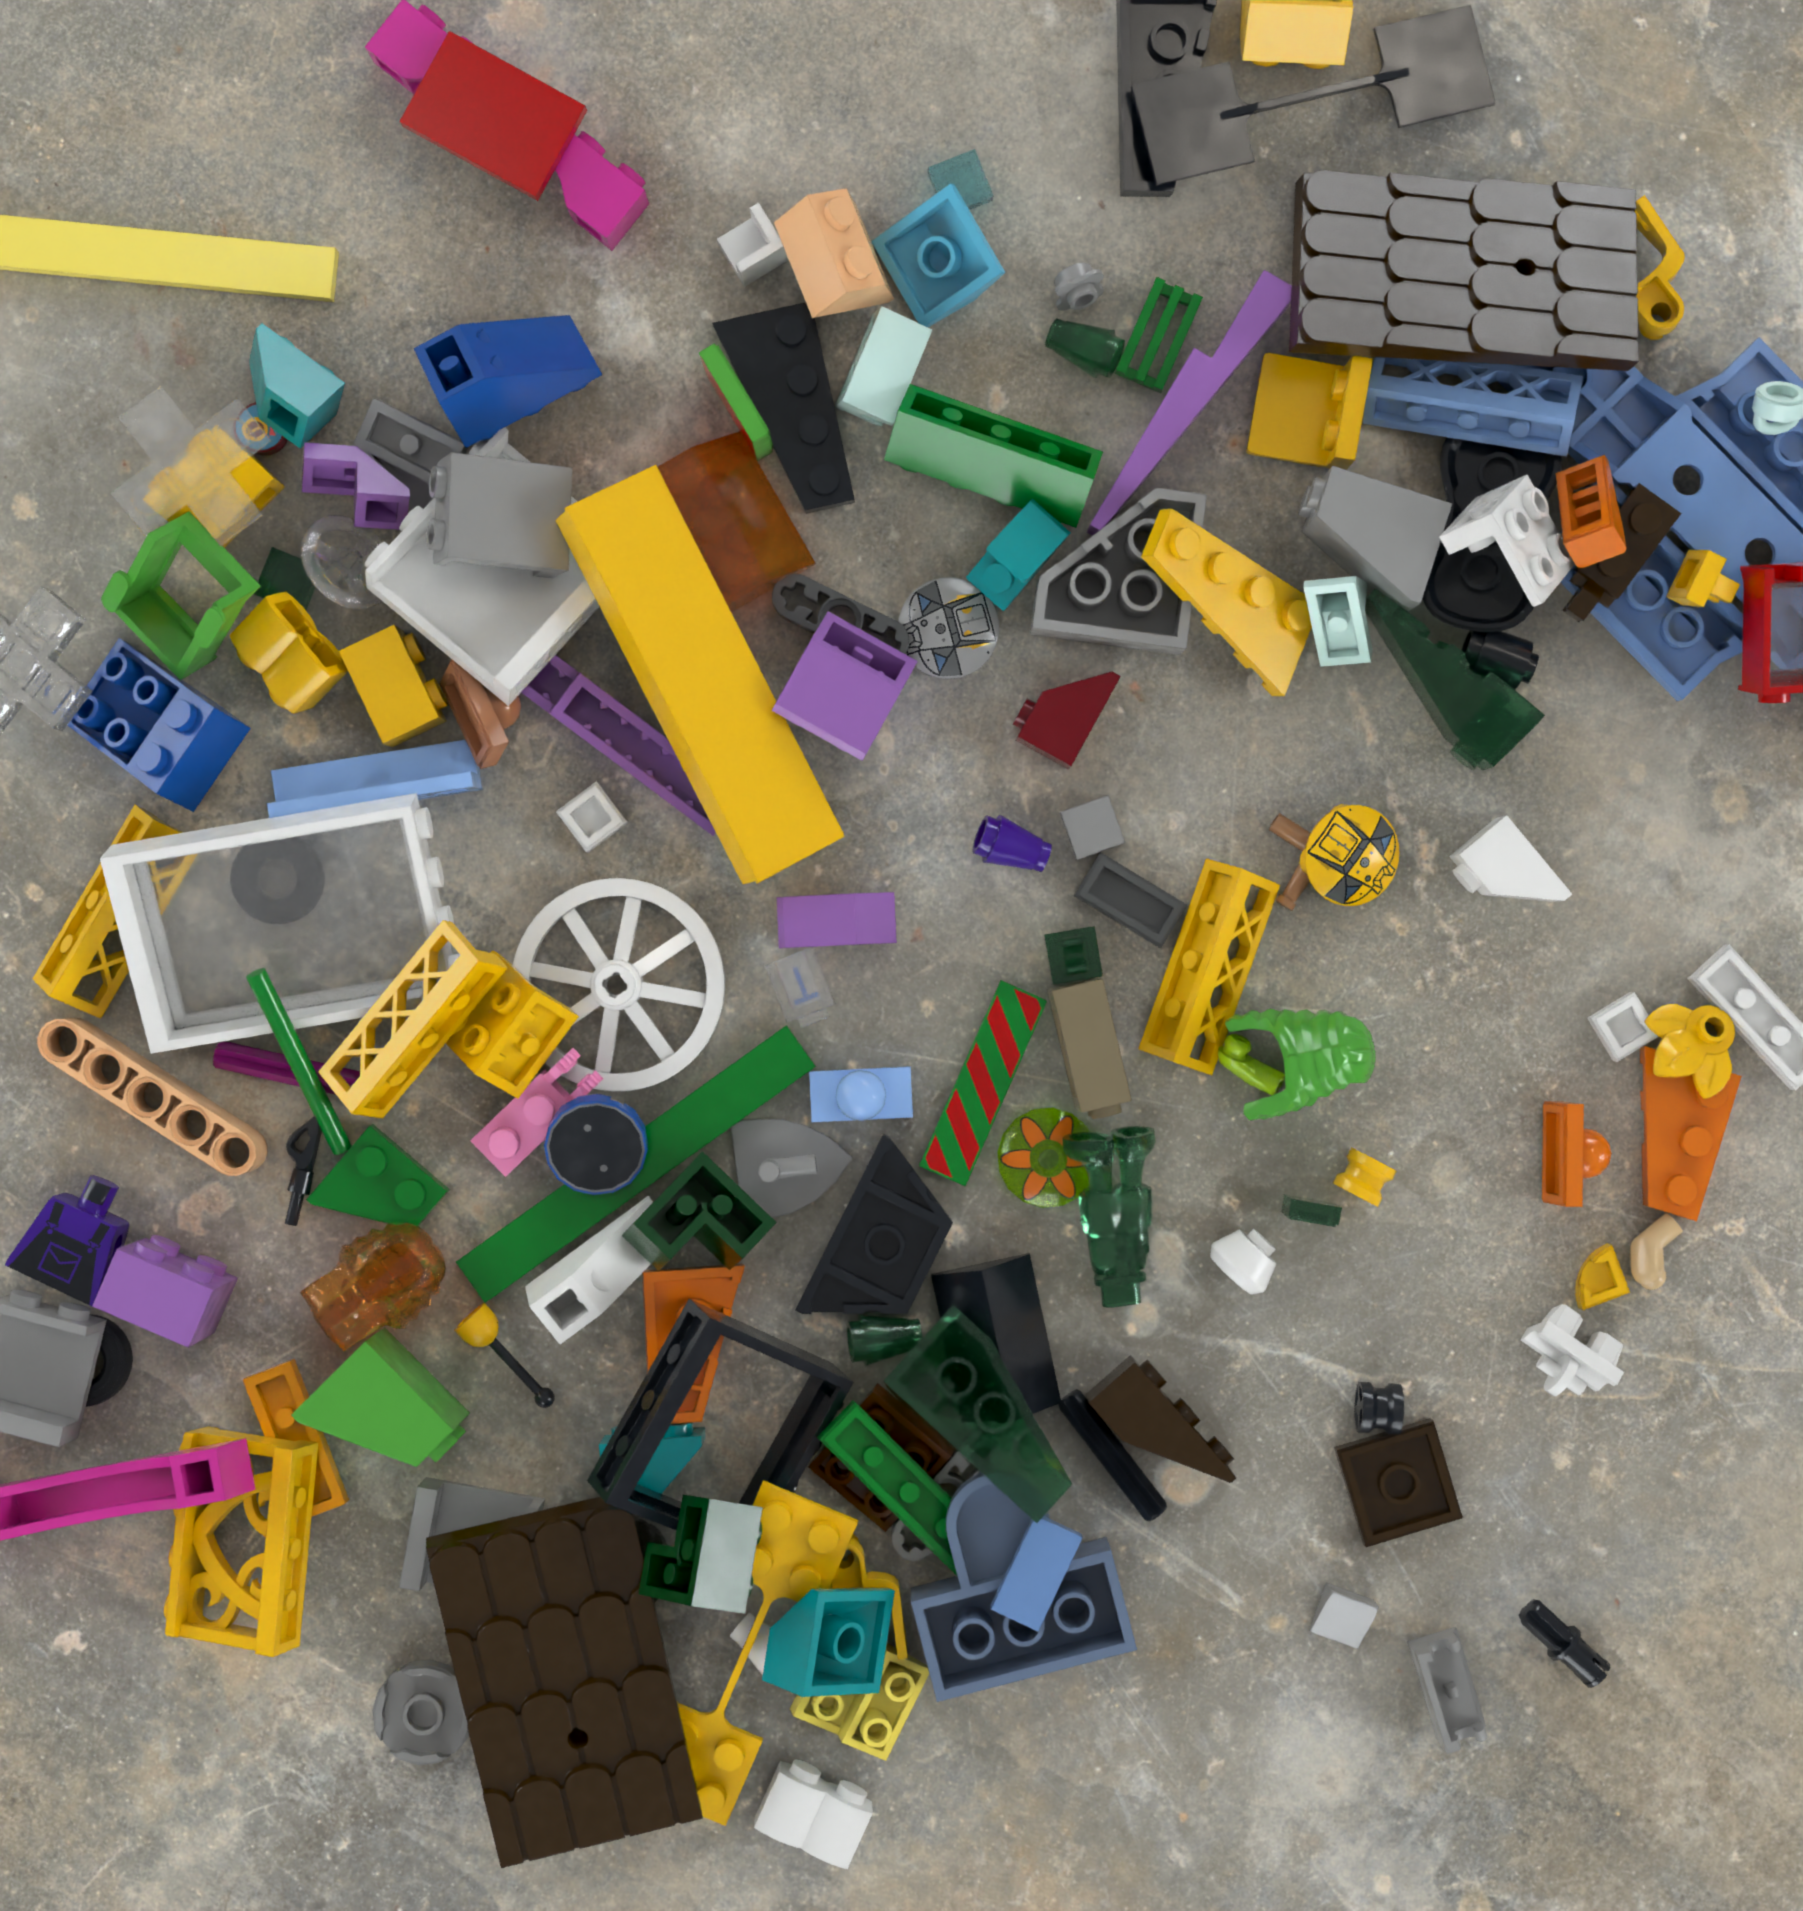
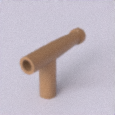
M1281 813L1276 816L1268 829L1301 851L1306 848L1310 836L1309 831ZM1300 863L1282 895L1279 894L1275 900L1290 911H1293L1296 906V900L1310 883L1307 874L1301 869Z

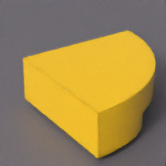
M1607 1243L1592 1252L1579 1270L1575 1295L1578 1308L1581 1310L1589 1309L1630 1293L1611 1244Z

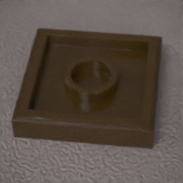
M1431 1418L1402 1426L1400 1435L1382 1432L1334 1447L1360 1536L1365 1547L1463 1518L1435 1423Z

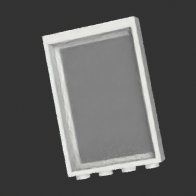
M417 793L111 845L101 856L100 862L150 1053L273 1033L246 979L249 973L260 968L266 969L295 1029L363 1018L442 920L450 921L454 924L451 908L449 905L442 906L438 888L444 887L442 865L438 856L431 857L427 839L433 838L430 812L427 807L420 808ZM449 941L438 953V972L447 971L460 956V954H452ZM415 981L407 990L406 1010L416 1009L422 1002L423 981Z

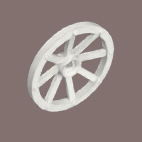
M626 878L595 880L576 886L559 895L547 904L527 927L520 940L513 966L529 982H531V977L591 988L592 993L570 1008L579 1016L574 1024L599 1006L604 1007L595 1069L577 1062L567 1073L561 1075L578 1084L587 1074H592L596 1070L603 1078L594 1087L597 1090L612 1092L639 1090L663 1082L682 1071L702 1052L710 1041L720 1020L724 1005L725 971L717 942L705 921L688 903L662 887L640 880ZM625 896L626 900L613 960H609L577 912L576 907L600 898ZM642 900H646L671 913L686 929L632 964L629 960ZM561 918H563L596 969L594 973L534 962L545 936ZM693 942H696L705 966L706 993L643 982L644 975ZM614 975H620L624 982L627 983L626 990L618 995L612 994L608 989V981ZM640 997L703 1008L696 1028L677 1052H674L639 1004L638 1000ZM620 1010H625L660 1058L661 1063L636 1072L611 1073ZM556 1047L545 1063L552 1068L565 1054Z

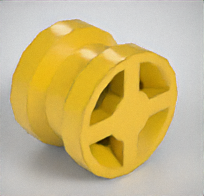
M1351 1147L1346 1156L1348 1165L1343 1173L1336 1175L1333 1184L1378 1207L1383 1199L1381 1190L1385 1182L1393 1180L1397 1171Z

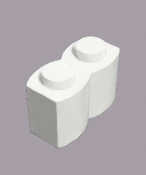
M794 1760L792 1764L780 1761L755 1815L754 1828L779 1842L801 1848L808 1854L826 1863L848 1869L873 1814L872 1801L866 1798L867 1792L849 1781L841 1780L838 1785L827 1782L820 1778L821 1772L815 1766L805 1761Z

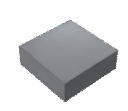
M1109 795L1060 812L1076 860L1125 843Z

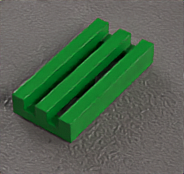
M1156 277L1115 374L1161 394L1203 297L1195 293L1193 295L1186 293L1184 288L1177 285L1174 287L1165 283L1166 280ZM1162 295L1169 300L1137 371L1129 367L1157 300ZM1180 303L1187 306V310L1157 378H1153L1147 375L1176 307Z

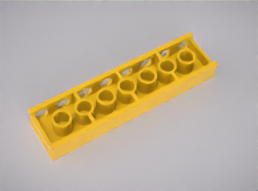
M657 465L651 466L565 507V512L555 521L742 884L754 881L756 884L845 837L786 719L772 711L776 699Z

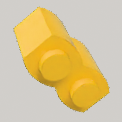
M286 591L265 596L229 635L237 650V656L240 661L248 668L256 670L262 675L271 699L278 706L290 711L292 714L313 708L348 672L338 649L317 630L308 612Z

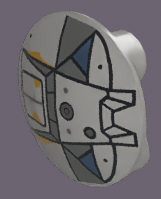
M938 578L918 587L905 601L898 620L905 627L909 636V647L906 655L918 661L915 667L923 674L941 679L961 678L977 671L992 656L999 636V620L992 601L971 582L959 578Z

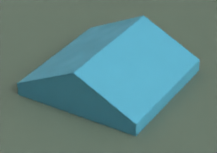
M951 183L871 241L917 322L926 327H930L975 301L1005 273L955 184Z

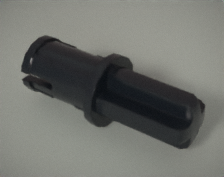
M1533 1599L1521 1609L1519 1618L1522 1625L1548 1648L1547 1655L1553 1661L1560 1660L1588 1688L1597 1686L1606 1678L1607 1674L1604 1671L1610 1670V1663L1586 1644L1581 1638V1631L1577 1627L1567 1626L1540 1600Z

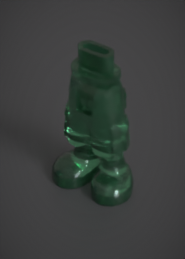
M1127 1126L1111 1130V1136L1098 1132H1077L1067 1134L1062 1138L1065 1155L1084 1165L1089 1180V1187L1084 1188L1083 1192H1080L1079 1195L1080 1222L1087 1236L1090 1263L1095 1274L1094 1284L1101 1287L1102 1307L1114 1308L1141 1303L1140 1283L1147 1280V1275L1144 1271L1140 1270L1145 1269L1150 1251V1246L1148 1245V1226H1151L1153 1217L1152 1188L1142 1183L1145 1159L1151 1153L1156 1143L1155 1131L1151 1127ZM1115 1152L1119 1160L1120 1183L1115 1184L1114 1188H1112V1163Z

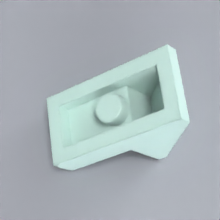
M1357 576L1304 581L1303 588L1320 667L1370 663L1373 649L1365 613L1367 582Z

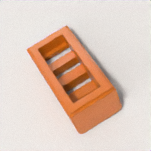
M1602 455L1557 472L1556 481L1563 544L1575 565L1579 568H1584L1625 553L1624 529L1610 465L1606 456ZM1597 482V485L1573 493V490Z

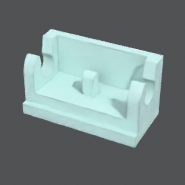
M881 306L871 316L834 407L881 427L883 423L892 426L932 329Z

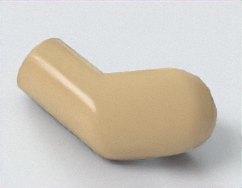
M1664 1213L1636 1236L1630 1245L1632 1276L1636 1282L1648 1290L1658 1289L1665 1283L1666 1272L1664 1270L1663 1248L1683 1232L1679 1224L1668 1213Z

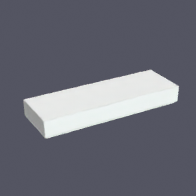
M1724 944L1687 979L1712 1006L1720 1008L1730 1016L1735 1031L1790 1090H1797L1803 1084V1023L1732 946Z

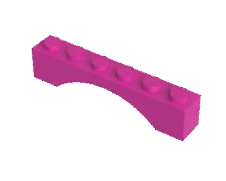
M401 0L365 48L374 64L412 94H415L447 35L443 31L446 24L427 6L422 4L417 10L407 1ZM461 36V37L464 38L465 40L471 42V41H470L469 39H467L466 37ZM581 131L578 136L574 134L555 170L561 181L566 207L572 220L613 251L649 205L646 192L642 188L645 185V181L637 172L624 163H621L618 168L603 157L606 152L605 149L593 137Z
M244 1438L0 1484V1541L106 1518L149 1511L181 1509L225 1501L256 1490L247 1440Z

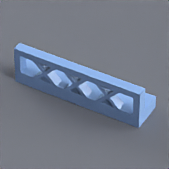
M1375 357L1369 379L1363 424L1567 457L1583 376L1509 364ZM1385 364L1407 367L1412 372V374L1404 378L1382 375ZM1444 373L1458 375L1463 382L1455 386L1444 385L1436 377ZM1495 381L1509 383L1515 390L1507 394L1495 393L1487 385ZM1548 389L1567 392L1569 397L1567 404L1546 401L1539 393Z
M459 740L271 770L276 802L267 803L269 818L414 793H417L418 800L482 790L479 766H477L466 740Z

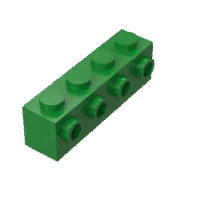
M910 384L898 409L884 460L899 465L906 471L919 472L942 480L954 488L967 489L993 498L1006 506H1015L1023 509L1030 500L1034 499L1058 522L1077 528L1103 451Z

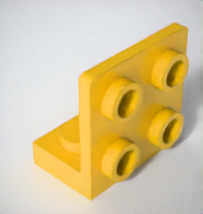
M1266 353L1261 362L1246 448L1249 455L1328 469L1336 466L1347 470L1356 459L1373 358L1352 356L1345 366Z
M492 950L490 953L496 954L508 969L449 1038L446 1044L475 1075L519 1099L579 1016L566 1005L535 987L508 960Z

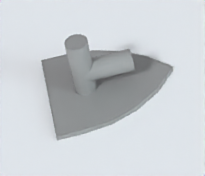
M751 1119L739 1121L731 1127L738 1186L772 1218L794 1213L816 1201L837 1182L853 1158L830 1137L807 1125L784 1119Z

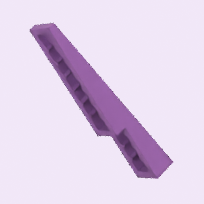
M1263 270L1213 357H1209L1196 348L1192 350L1086 533L1093 536L1117 516L1291 304L1292 286Z
M557 655L548 662L521 692L712 836L716 834L669 740Z

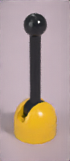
M485 1303L480 1304L457 1325L454 1331L464 1342L473 1347L490 1346L535 1394V1403L541 1408L550 1407L555 1400L553 1391L549 1388H542L496 1338L499 1328L497 1317Z

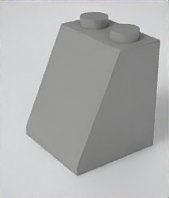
M1332 466L1322 478L1315 477L1312 486H1307L1298 515L1306 517L1302 528L1303 534L1350 576H1357L1367 582V591L1391 613L1403 616L1421 604L1441 541L1439 536L1444 532L1452 503Z

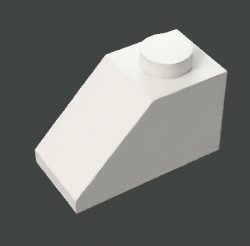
M1507 815L1492 820L1449 856L1457 865L1453 869L1455 877L1470 893H1474L1477 890L1484 896L1549 902L1565 901L1572 895L1570 890Z

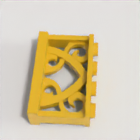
M211 1426L185 1432L179 1451L246 1438L249 1454L272 1457L273 1463L271 1471L254 1475L250 1458L256 1490L225 1501L173 1509L176 1520L174 1541L168 1557L171 1574L169 1594L164 1604V1616L166 1618L165 1635L254 1650L255 1654L275 1657L299 1647L318 1442L305 1440L291 1441L222 1430ZM266 1501H269L268 1517L266 1519L262 1516L259 1507L265 1506ZM243 1502L249 1522L266 1539L264 1552L247 1560L237 1575L224 1557L214 1532L222 1520L236 1506ZM258 1567L262 1568L261 1585L258 1582V1578L252 1580L249 1587L248 1584L253 1572ZM205 1588L211 1593V1600L206 1607L220 1603L225 1596L229 1599L226 1611L217 1620L207 1619L203 1615ZM240 1609L258 1620L257 1629L233 1624Z

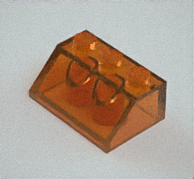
M740 431L693 446L658 466L731 613L772 590L780 580L791 574H800L816 564Z

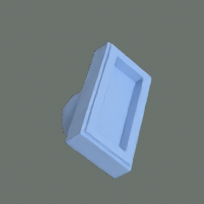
M911 1066L809 1071L811 1122L913 1118Z

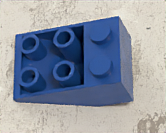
M570 315L458 324L413 348L439 404L465 448L493 437L499 430L525 416L538 413L549 403L570 392L583 389L589 382L602 376L597 363Z
M121 638L112 647L62 721L153 792L192 812L198 807L251 729L219 704L185 681H180L172 672Z

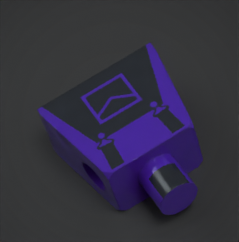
M90 1175L80 1198L66 1192L52 1196L10 1254L5 1266L92 1306L116 1249L125 1245L129 1230V1222L108 1212L119 1187L107 1179Z

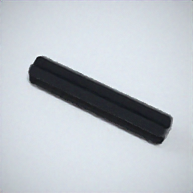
M1078 1389L1064 1396L1058 1404L1061 1412L1140 1515L1148 1522L1160 1516L1167 1509L1165 1500L1100 1415L1088 1403L1087 1398Z

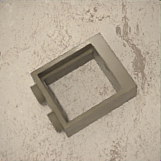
M1092 978L1046 989L1074 1107L1081 1113L1088 1112V1116H1091L1092 1119L1122 1113L1120 1104L1130 1102L1132 1098L1103 979Z

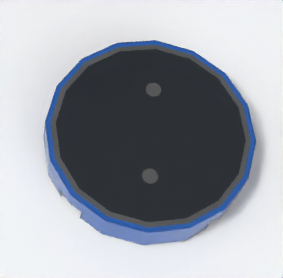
M593 1094L578 1096L559 1108L553 1120L549 1123L544 1149L547 1164L559 1181L574 1191L599 1195L614 1193L635 1179L643 1169L648 1149V1140L645 1125L635 1109L626 1103L621 1104L618 1101L611 1100V1096Z

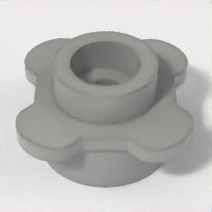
M1077 263L1062 270L1054 280L1055 292L1059 296V299L1056 301L1058 310L1064 311L1070 308L1080 310L1093 304L1104 292V288L1100 284V281L1104 278L1102 271L1092 269V266L1088 263Z

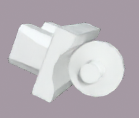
M1564 1304L1552 1308L1541 1323L1528 1327L1521 1338L1522 1342L1542 1355L1536 1367L1548 1375L1544 1384V1390L1552 1396H1557L1568 1388L1579 1396L1587 1386L1596 1392L1608 1383L1612 1386L1618 1385L1624 1374L1622 1370L1616 1367L1623 1344L1609 1334L1599 1331L1591 1335L1585 1346L1574 1338L1583 1319L1580 1314Z

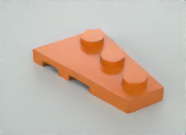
M1643 1046L1640 1048V1063L1643 1064V1091H1640L1641 1110H1644V1143L1641 1144L1643 1205L1697 1222L1742 1076L1731 1073L1730 1079L1720 1092L1708 1099H1703L1695 1087L1692 1075L1676 1078L1654 1075L1653 1064L1656 1049Z
M736 1264L730 1270L725 1265L660 1269L659 1271L657 1269L645 1270L642 1273L647 1373L689 1299L731 1317L738 1284L741 1282L745 1267L744 1264ZM720 1335L671 1424L702 1422L724 1336Z

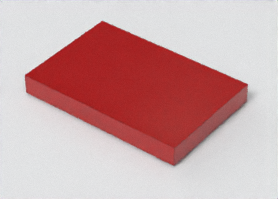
M449 31L399 122L407 130L538 201L587 113V109L584 104Z

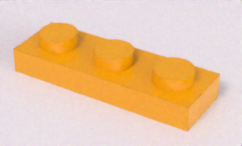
M295 1359L244 1378L243 1383L264 1436L291 1441L305 1440L318 1442L312 1517L346 1504L349 1501V1497L324 1433L298 1423L291 1416L309 1398Z

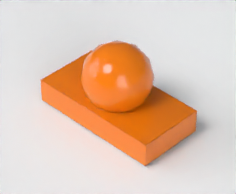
M1544 1101L1542 1200L1544 1203L1564 1207H1583V1178L1587 1179L1598 1176L1609 1166L1612 1155L1610 1144L1596 1130L1584 1128V1104Z

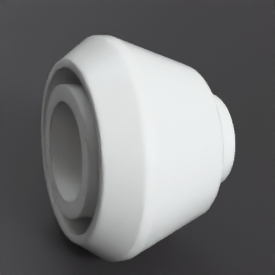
M1254 1228L1248 1235L1239 1229L1213 1242L1211 1245V1259L1230 1279L1250 1295L1263 1293L1266 1290L1276 1266V1262L1270 1257L1276 1250L1275 1247Z

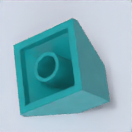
M890 1588L811 1589L770 1628L762 1681L801 1697L879 1693L895 1590Z

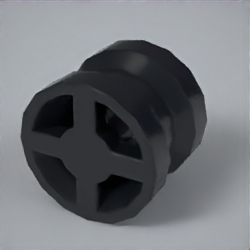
M1358 1382L1354 1403L1355 1427L1358 1433H1370L1374 1428L1384 1429L1387 1434L1400 1435L1404 1419V1394L1401 1384L1389 1383L1385 1388H1375L1370 1382Z

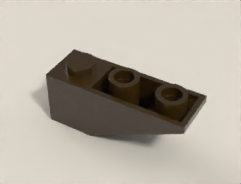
M1130 1355L1085 1394L1088 1403L1123 1442L1229 1483L1236 1479V1476L1228 1466L1234 1460L1233 1456L1215 1436L1208 1442L1195 1429V1426L1201 1420L1182 1398H1179L1173 1404L1161 1390L1167 1381L1148 1359L1139 1365Z

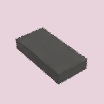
M1101 852L1073 895L1158 948H1162L1187 906L1184 902Z

